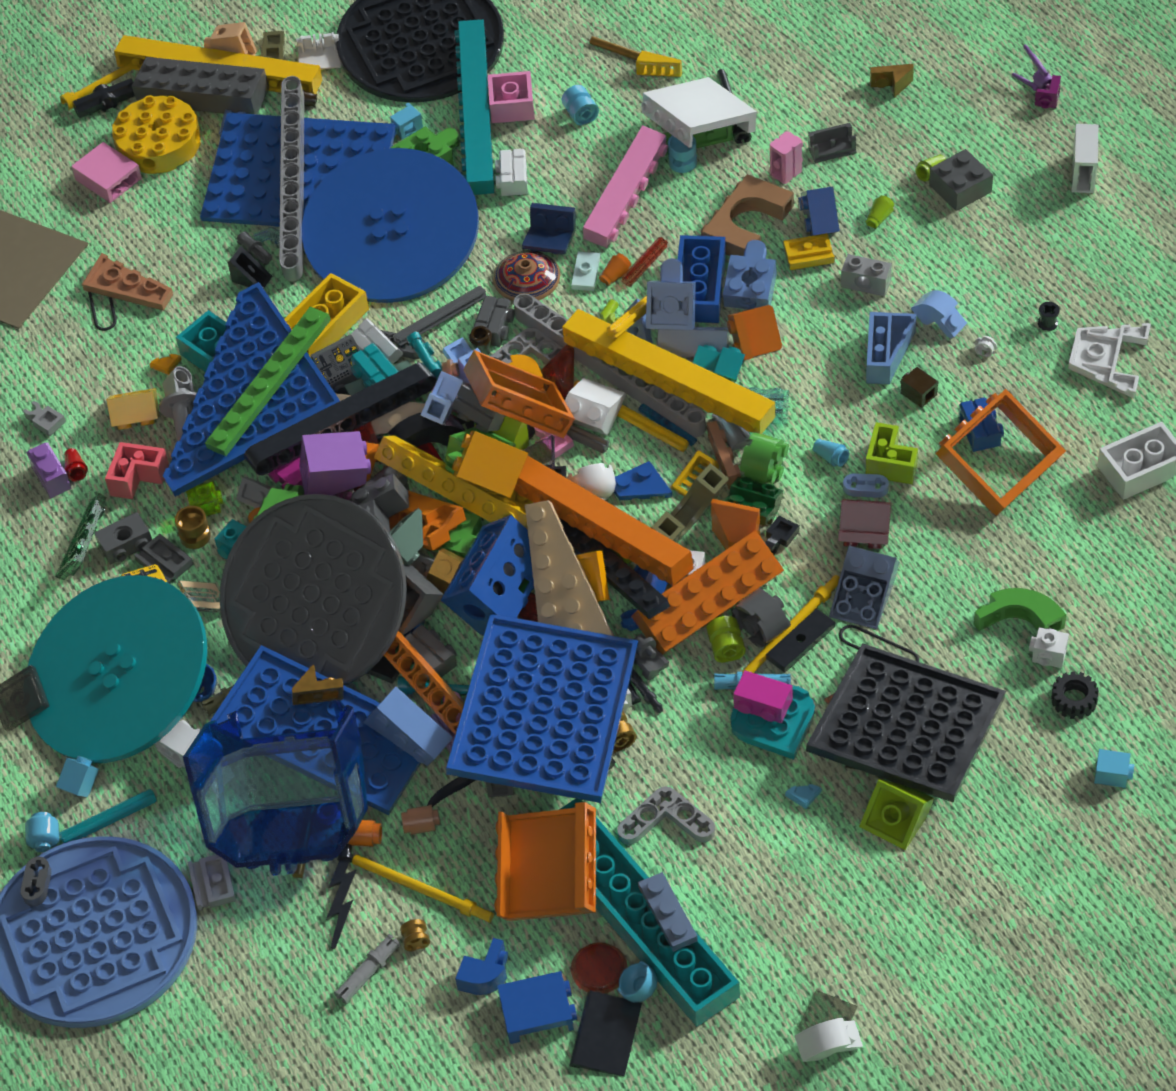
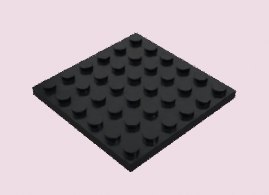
M862 643L806 745V752L954 802L1005 699L1006 691Z

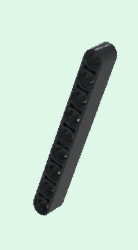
M415 363L250 446L244 453V459L259 476L266 475L300 458L302 435L351 432L433 390L437 378L423 363Z

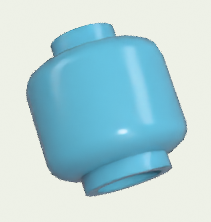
M48 812L34 813L25 823L26 844L41 853L56 846L60 840L58 820Z

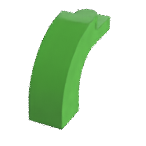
M1008 588L990 594L989 604L982 605L975 611L974 626L978 631H981L1003 619L1019 618L1031 623L1037 631L1039 628L1059 631L1065 628L1066 613L1055 601L1040 592L1024 588Z

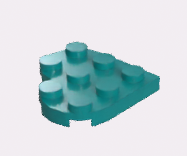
M793 685V700L782 723L767 721L760 716L751 713L745 714L733 708L730 717L732 733L747 744L794 760L813 721L815 704L807 690Z

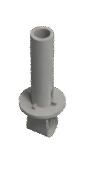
M182 366L174 368L163 381L165 397L159 404L161 414L174 420L177 441H180L183 434V425L188 414L192 412L194 407L193 401L197 394L193 389L191 373Z

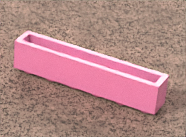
M642 125L583 226V239L606 248L611 242L614 243L619 234L618 229L621 224H626L629 210L631 207L635 208L640 191L646 189L649 181L648 177L656 172L659 158L664 157L667 152L668 145H666L665 134Z

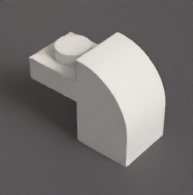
M843 1018L816 1024L794 1036L803 1062L819 1061L836 1052L853 1051L863 1047L855 1021H844Z

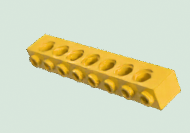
M395 435L382 438L374 456L376 460L489 522L512 515L528 530L526 510L522 504L453 476V473L445 469V462Z

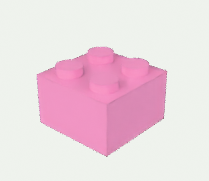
M530 71L488 75L492 124L535 120Z

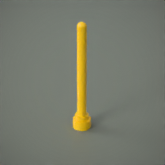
M132 62L75 93L66 92L60 96L61 103H67L68 110L73 109L72 101L91 94L98 85H107L133 70L131 67L133 65Z

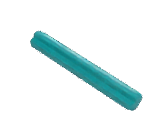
M148 789L59 833L63 844L82 839L157 801L156 796L151 789Z

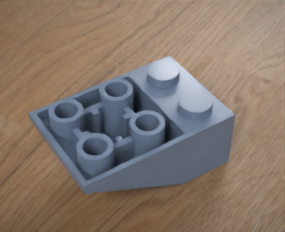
M849 546L829 617L877 629L895 582L900 564L898 559Z

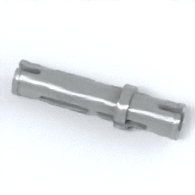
M388 934L374 951L370 950L367 953V958L334 992V995L338 999L342 998V1002L347 1004L379 968L382 969L386 965L385 961L401 946L396 938L392 940L393 936Z

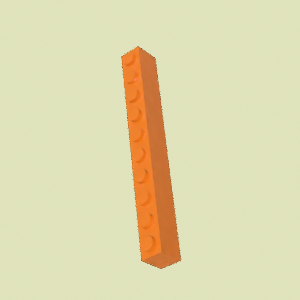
M527 455L514 488L518 495L529 499L533 503L549 500L558 517L566 521L571 527H576L588 537L596 539L606 548H611L623 558L631 560L641 569L651 572L658 579L666 581L672 586L693 570L692 553L690 550Z

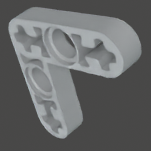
M536 328L523 330L490 356L508 364L511 363V354L509 352L513 349H518L521 351L520 355L527 356L532 353L559 373L569 372L574 366L573 356ZM527 337H529V338L535 337V341H534L533 339L527 340ZM545 348H551L553 350L549 354H544L541 352Z
M666 786L660 787L618 825L617 829L619 840L624 844L632 845L637 843L667 816L699 842H708L715 836L714 822L677 791ZM670 796V802L665 800L661 803V797L667 798ZM686 810L692 815L690 818L683 820L677 814L680 811ZM644 812H652L655 815L649 821L641 819L640 816ZM698 825L701 828H705L707 826L708 832L706 833L705 831H702L701 833H699ZM634 828V835L630 833L625 835V829L630 831Z

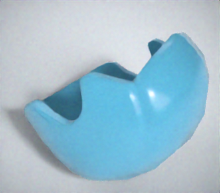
M643 961L632 964L622 972L617 990L628 1001L644 1002L653 995L657 988L658 980L656 973L652 967Z

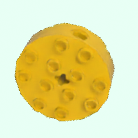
M149 95L131 103L118 113L112 125V137L116 150L138 164L142 173L157 174L177 169V166L192 159L201 145V135L196 114L190 105L174 96L154 97Z

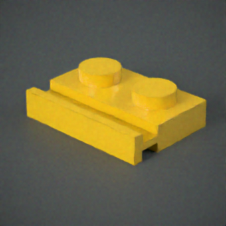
M828 233L783 241L790 270L835 263V256L832 252Z

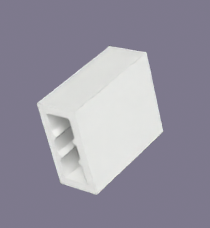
M1076 124L1072 160V192L1094 193L1098 166L1099 125Z

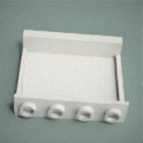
M709 77L643 93L642 113L689 148L692 147L693 134L736 124L747 133L755 132L757 111Z

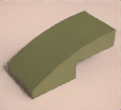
M284 31L263 32L262 57L284 60Z

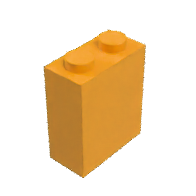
M471 431L470 435L466 433L461 447L464 448L461 457L457 456L452 466V470L455 471L453 476L506 498H511L528 453L477 431Z

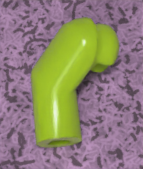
M613 299L608 301L600 313L601 320L612 324L619 318H616L614 314L619 306L617 301Z

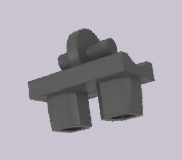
M641 633L633 639L638 640L634 664L643 670L642 675L647 680L658 676L661 670L669 666V661L657 650V642L652 637L646 638Z

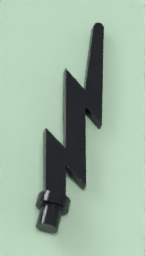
M342 844L341 852L338 853L337 857L339 863L328 887L329 889L340 884L326 918L328 920L338 915L331 949H335L353 902L351 900L343 904L357 871L354 870L345 874L349 863H352L353 854L351 853L352 845Z

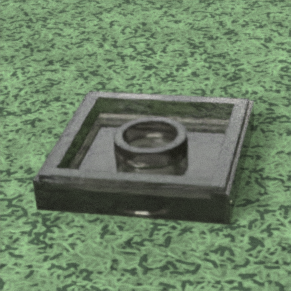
M32 665L0 684V720L3 729L7 732L49 707L36 668Z

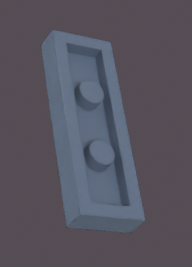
M663 872L638 882L639 889L672 951L674 952L697 942V934Z

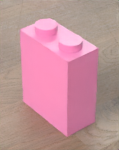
M104 142L71 166L76 181L109 203L113 202L142 179L138 164Z

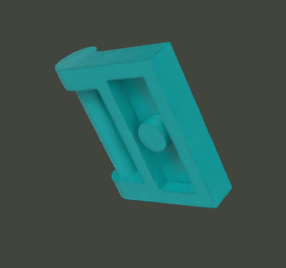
M419 332L411 333L406 338L408 343L414 348L422 363L438 380L442 371V363L439 360L435 361L432 356L435 353L428 342L424 343L421 341L422 337Z

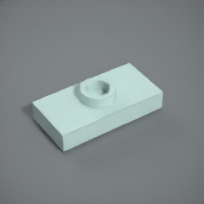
M578 251L571 284L573 290L594 291L600 263V253Z

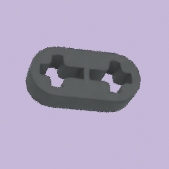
M39 856L30 859L25 867L21 895L28 906H38L47 897L51 868L44 857ZM42 866L43 869L39 870L38 877H36L34 871H37ZM36 886L38 892H35L34 896L30 897L29 894L33 893L34 887Z

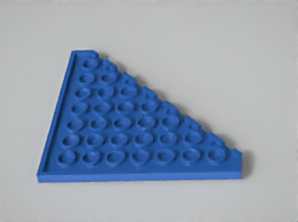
M259 282L238 293L236 306L230 312L225 324L226 330L224 335L220 336L215 348L216 354L214 359L209 363L205 372L202 388L198 389L193 401L194 407L192 412L188 414L183 425V434L180 441L176 442L171 454L172 460L169 467L164 471L163 478L175 497L245 460L244 453L250 446L340 401L306 352L227 456L206 447V440L291 332V328Z

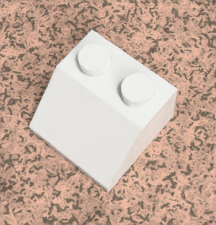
M583 378L568 392L565 402L575 418L573 424L608 436L626 393Z

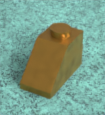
M442 548L438 551L426 579L444 594L464 558Z

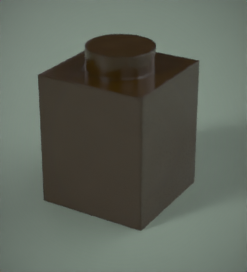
M918 367L914 368L910 373L904 374L900 381V394L921 408L937 396L938 381Z

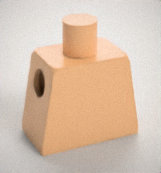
M245 22L218 25L212 36L205 37L204 48L255 55L257 52Z

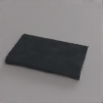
M588 991L569 1066L625 1077L642 1003L631 1002L624 998L596 991Z

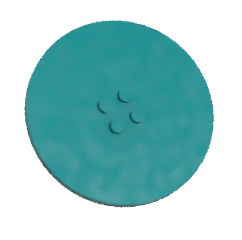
M128 575L108 579L91 586L72 598L54 615L39 636L26 671V708L30 721L38 735L46 744L67 758L76 760L77 756H81L91 760L92 763L100 764L129 758L161 740L185 715L196 697L204 676L207 662V637L198 610L173 585L161 579L142 575Z

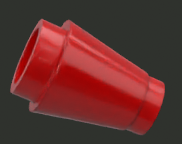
M71 448L65 451L64 470L68 478L75 482L83 480L88 471L87 465L76 449Z

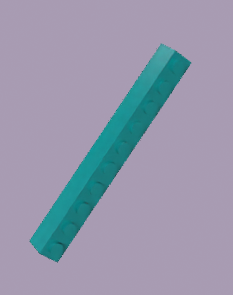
M484 19L458 21L459 30H455L456 43H460V46H456V58L460 59V61H456L457 74H461V77H457L458 90H462V93H458L459 106H463V109H459L460 122H464V125H460V136L465 138V141L461 142V154L466 156V158H461L462 171H466V175H463V177L467 180L474 195L493 194L495 192Z

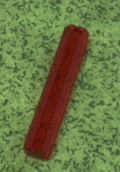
M658 237L622 276V283L629 287L632 286L667 248V240Z

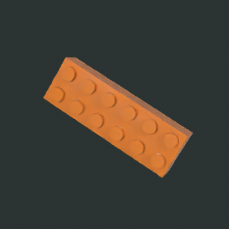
M755 530L663 592L662 595L668 599L669 608L651 619H648L639 610L631 617L646 638L652 637L657 642V650L664 655L708 625L713 619L718 618L737 605L752 592L762 588L778 577L784 569Z

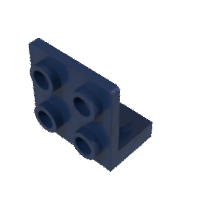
M532 203L530 206V228L522 243V249L534 252L566 254L576 231L575 208Z

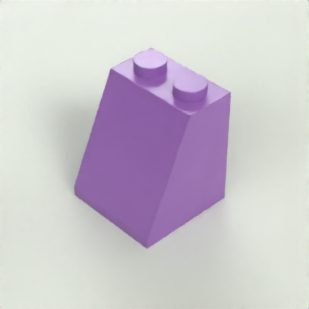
M360 431L302 435L299 469L305 495L324 494L332 496L366 484L367 474L371 473L370 459L365 457L367 455L366 441H362Z

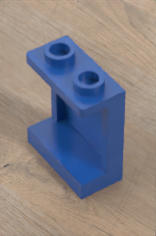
M561 971L497 985L510 1044L519 1043L521 1035L567 1025L569 1031L574 1030L573 1021L578 1020L575 1005H569L567 997L572 996L569 980L563 981Z

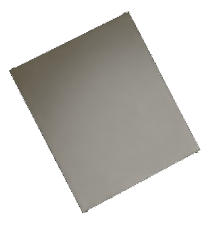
M0 210V322L18 329L21 328L23 323L83 250L88 247V242Z

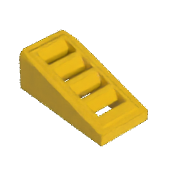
M642 50L636 60L637 75L681 77L682 61Z
M698 450L671 485V489L685 497L688 491L680 487V485L684 483L691 488L693 483L686 480V478L690 477L695 480L698 476L692 472L695 470L701 474L704 471L698 465L701 464L707 467L711 463L719 469L718 462Z

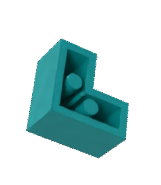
M698 345L692 363L735 383L745 354H742L738 348L731 346L728 348L723 347L720 353L712 346Z

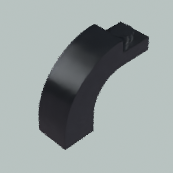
M417 413L399 422L388 433L390 436L395 435L415 447L431 442L440 443L448 447L450 435L465 431L458 417L452 414L449 415L445 424L442 425L421 416V413Z

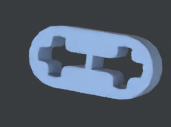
M853 473L847 475L843 480V491L849 496L879 498L885 496L889 490V481L883 475ZM852 482L856 483L855 488L851 487ZM876 484H881L880 489L875 488Z

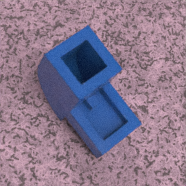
M493 938L485 961L468 956L463 957L455 978L457 990L474 995H486L498 990L497 985L504 984L507 979L505 965L508 952L505 951L503 940Z

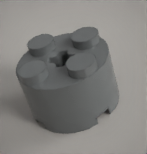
M762 588L752 592L732 609V617L737 619L740 631L744 629L749 633L751 637L748 639L760 648L770 643L791 626L790 621L782 610L784 608L782 600L776 595L772 597Z

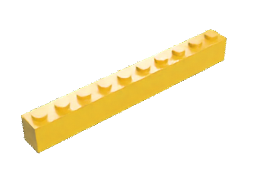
M123 35L114 50L117 67H122L132 62L133 65L131 67L134 70H140L146 57L265 69L268 80V91L281 93L282 81L288 76L298 77L301 81L302 89L314 94L317 93L322 82L319 65Z
M577 309L562 326L564 342L569 346L576 347L586 352L589 356L597 357L608 365L622 369L627 374L634 375L648 384H653L669 394H674L687 403L697 405L708 413L722 417L725 421L732 422L748 432L762 434L775 418L774 401L627 331H624L616 339H612L611 336L607 337V327L611 324L580 309Z

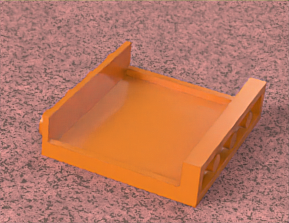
M586 802L575 803V808L516 815H507L502 811L498 812V821L496 822L498 846L495 850V856L498 861L495 874L497 898L494 903L497 916L507 921L596 913V808Z

